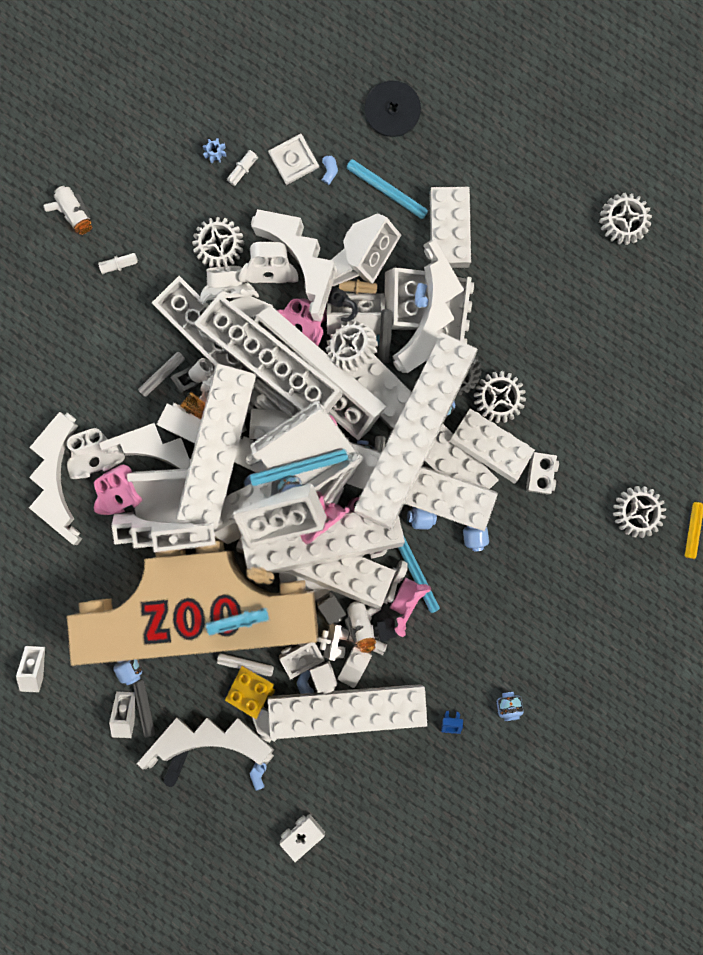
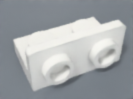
M315 642L302 643L294 648L289 646L281 651L282 654L279 655V660L290 679L325 661Z

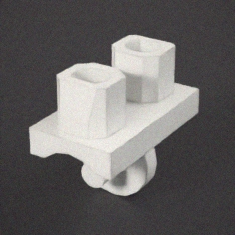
M334 623L329 625L328 631L323 630L322 637L317 639L318 642H321L320 650H324L323 657L334 661L335 658H344L345 648L338 646L339 639L347 640L349 630Z

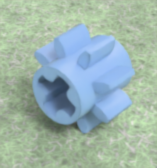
M218 138L215 141L208 139L209 143L207 146L203 145V149L207 151L203 154L204 157H210L211 163L214 160H218L221 163L220 158L222 156L226 157V152L222 151L226 148L225 144L220 145Z

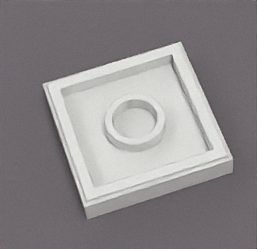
M302 134L268 151L286 185L319 168Z

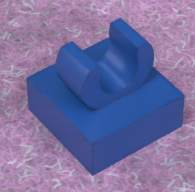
M446 711L441 725V732L461 734L463 719H459V712H456L455 718H450L449 711Z

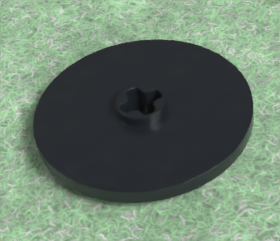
M386 81L380 83L367 96L365 102L366 119L369 125L381 135L387 137L405 135L416 126L420 118V99L414 89L403 82ZM390 105L393 107L397 106L396 112L393 110L389 111Z

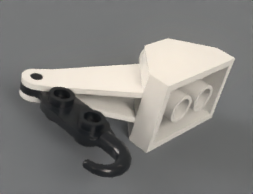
M378 213L354 223L343 240L345 248L331 260L335 262L337 271L327 303L338 308L349 307L352 309L349 317L341 318L343 322H350L357 316L358 306L343 290L334 286L358 276L373 284L401 237V234L389 219Z

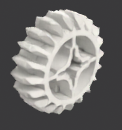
M623 193L621 197L618 194L615 195L614 199L610 198L607 201L608 204H604V210L600 212L603 218L599 220V223L604 224L601 230H608L605 236L607 237L611 234V241L618 238V244H621L623 240L625 245H628L630 241L636 243L637 238L641 240L644 237L643 234L648 232L647 227L651 226V222L648 220L652 218V215L647 214L650 208H644L646 201L640 203V196L633 199V193L629 197H627L626 193ZM621 206L620 214L612 216L613 209ZM630 207L633 208L637 213L632 212ZM639 221L638 229L630 232L631 224ZM615 225H619L621 227V230L616 228Z
M216 217V222L209 218L210 224L208 225L206 222H202L204 228L197 227V231L200 234H194L193 236L197 240L192 242L193 246H196L193 249L194 252L199 253L197 255L198 260L203 259L202 263L204 265L209 262L210 268L214 267L215 263L216 267H221L222 263L224 266H228V261L232 265L235 264L233 257L236 259L240 258L238 253H242L243 248L239 246L244 245V241L240 240L243 238V235L238 233L240 231L239 227H234L233 221L228 224L226 218L221 222L219 217ZM217 230H225L231 235H220ZM211 232V239L206 241V244H203L205 237ZM215 236H217L218 240H220V243H221V245H220L221 251H220L219 247L216 245V242H215V241H216V237H215ZM233 242L231 250L225 255L224 250L226 246ZM205 251H217L220 257L211 256Z
M355 321L353 324L348 322L347 326L341 324L340 329L335 328V334H330L331 340L327 341L328 347H326L327 356L331 358V362H336L337 368L342 367L345 372L350 370L356 372L358 367L363 370V365H369L368 360L374 359L373 353H377L376 346H378V342L376 341V335L363 322Z
M503 371L500 372L499 377L496 372H493V379L490 375H486V381L483 379L479 381L482 386H476L475 389L480 393H475L474 397L480 399L476 400L474 404H481L477 411L479 412L484 409L485 412L482 416L485 417L489 414V421L496 417L495 422L499 423L500 417H502V421L506 423L507 416L510 420H513V413L515 415L520 414L517 408H524V405L519 402L526 401L525 397H520V395L525 394V390L519 391L523 384H515L518 380L517 377L510 380V373L505 378ZM496 382L507 384L503 389L491 386V384ZM511 389L515 395L514 405L511 404L508 398V392ZM486 390L492 396V402L489 406L485 401ZM504 391H506L503 394L504 401L500 400L494 404V402L497 400L496 397H498L495 395L502 394ZM497 405L507 407L509 411L496 412L493 409Z
M635 486L634 491L632 488H628L627 493H621L624 499H616L620 505H614L613 508L619 509V512L613 513V516H619L620 519H616L615 523L622 522L619 529L623 530L626 528V535L632 532V537H637L639 534L640 538H644L645 533L647 536H651L652 531L658 532L657 526H663V523L659 520L666 518L665 515H661V512L666 511V508L660 507V505L664 504V501H657L660 495L656 494L653 496V489L647 492V487L644 486L640 490L639 486ZM636 496L646 498L651 504L644 506ZM631 500L632 509L626 514V506ZM638 509H646L641 513L642 516L633 515ZM653 510V518L651 522L648 524V514L650 511ZM637 519L643 528L633 526L628 520Z

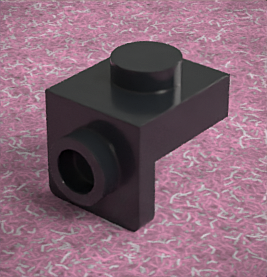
M393 618L375 621L376 626H373L374 637L378 638V641L384 642L390 638L397 637L395 620Z

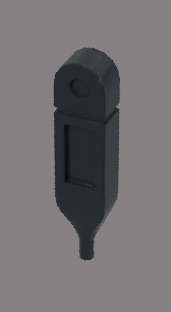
M189 750L173 757L164 779L167 787H173L176 784Z

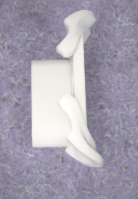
M255 242L251 245V259L241 269L239 282H298L297 271L292 264H289L285 244L281 242ZM266 272L273 273L271 277H265L263 274Z
M212 267L207 269V286L201 292L200 302L205 303L207 300L215 299L218 294L224 298L244 296L258 298L259 295L250 283L239 282L242 267Z
M96 428L72 435L67 441V446L71 450V458L67 462L69 477L71 479L88 478L91 473L100 470L108 471L125 459L123 450L118 447L119 450L110 454H107V452L103 453L99 443L108 439ZM100 436V439L93 443V440ZM78 443H82L78 449H75ZM94 457L99 458V464L96 467H91L90 460Z

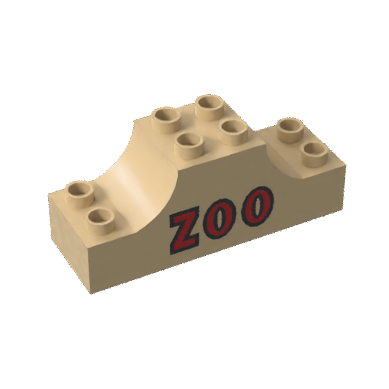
M215 541L216 545L196 547V555H186L185 548L156 552V558L145 559L142 581L136 592L122 606L112 609V599L91 600L79 603L80 613L67 616L71 665L317 642L319 635L314 590H306L305 580L282 582L280 584V593H271L257 587L241 572L236 562L234 551H224L223 541ZM267 608L269 621L259 622L248 628L245 626L208 635L206 629L207 622L243 614L244 611L252 612Z

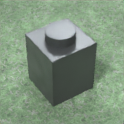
M332 591L316 600L318 608L329 625L340 622L344 618L343 616L346 615Z

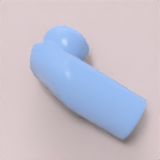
M325 156L322 163L326 166L327 172L321 180L330 185L338 172L334 157Z
M418 283L415 293V305L418 308L427 307L428 299L425 297L427 285L423 283Z
M310 670L301 673L298 678L297 687L300 694L314 693V690L308 684V679L311 675Z
M255 763L250 771V778L255 791L264 788L261 777L267 768L265 763L262 765Z

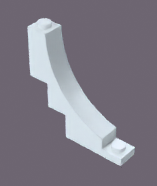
M257 210L256 216H253L251 221V227L256 236L286 245L287 251L297 260L303 270L306 294L309 301H311L309 312L314 321L321 322L337 271L335 262L317 258L320 251L318 240L301 236L304 229L301 218Z
M435 239L423 245L425 255L429 260H432V263L424 267L427 279L428 305L425 307L423 318L413 337L399 352L393 355L395 360L393 363L396 369L402 373L410 372L429 359L439 338L436 331L454 320L445 302L464 291Z
M59 412L30 446L44 461L29 478L44 489V491L29 508L70 543L78 545L82 538L79 537L80 532L72 526L68 527L74 520V517L65 502L61 486L63 454L68 439L72 436L78 425L74 423L76 419L68 412L66 414Z
M155 423L99 443L103 453L107 452V454L116 452L119 450L118 447L121 446L125 456L139 455L152 457L167 462L177 469H189L191 462L181 438L162 444Z
M134 512L114 514L113 517L114 544L133 542L134 548L153 546L154 552L216 545L213 523L193 525L192 523L152 522L136 517Z
M176 718L137 764L142 769H147L148 767L151 769L158 761L157 756L163 761H168L174 756L191 749L217 746L240 752L259 765H262L263 763L268 764L273 758L272 752L274 749L238 718L226 732L208 718L195 732L181 719Z

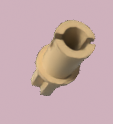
M357 279V281L348 280L340 283L339 289L347 292H356V294L359 292L376 294L377 284L360 282V279Z
M252 567L246 571L248 573L247 577L253 579L256 583L270 584L272 581L269 579L274 580L273 573L266 571L262 567Z

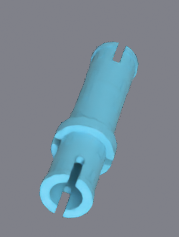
M267 608L252 612L244 611L243 614L207 622L206 629L210 636L247 626L248 628L252 627L253 624L269 621V614Z

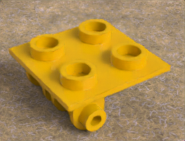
M241 666L225 701L257 719L268 695L272 696L275 692V689H273L274 684L246 667Z

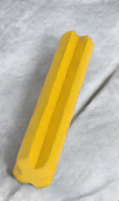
M694 502L692 506L685 550L686 558L695 559L697 556L703 518V503Z

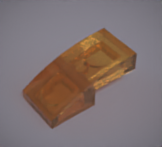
M191 392L180 406L192 415L202 419L205 403Z

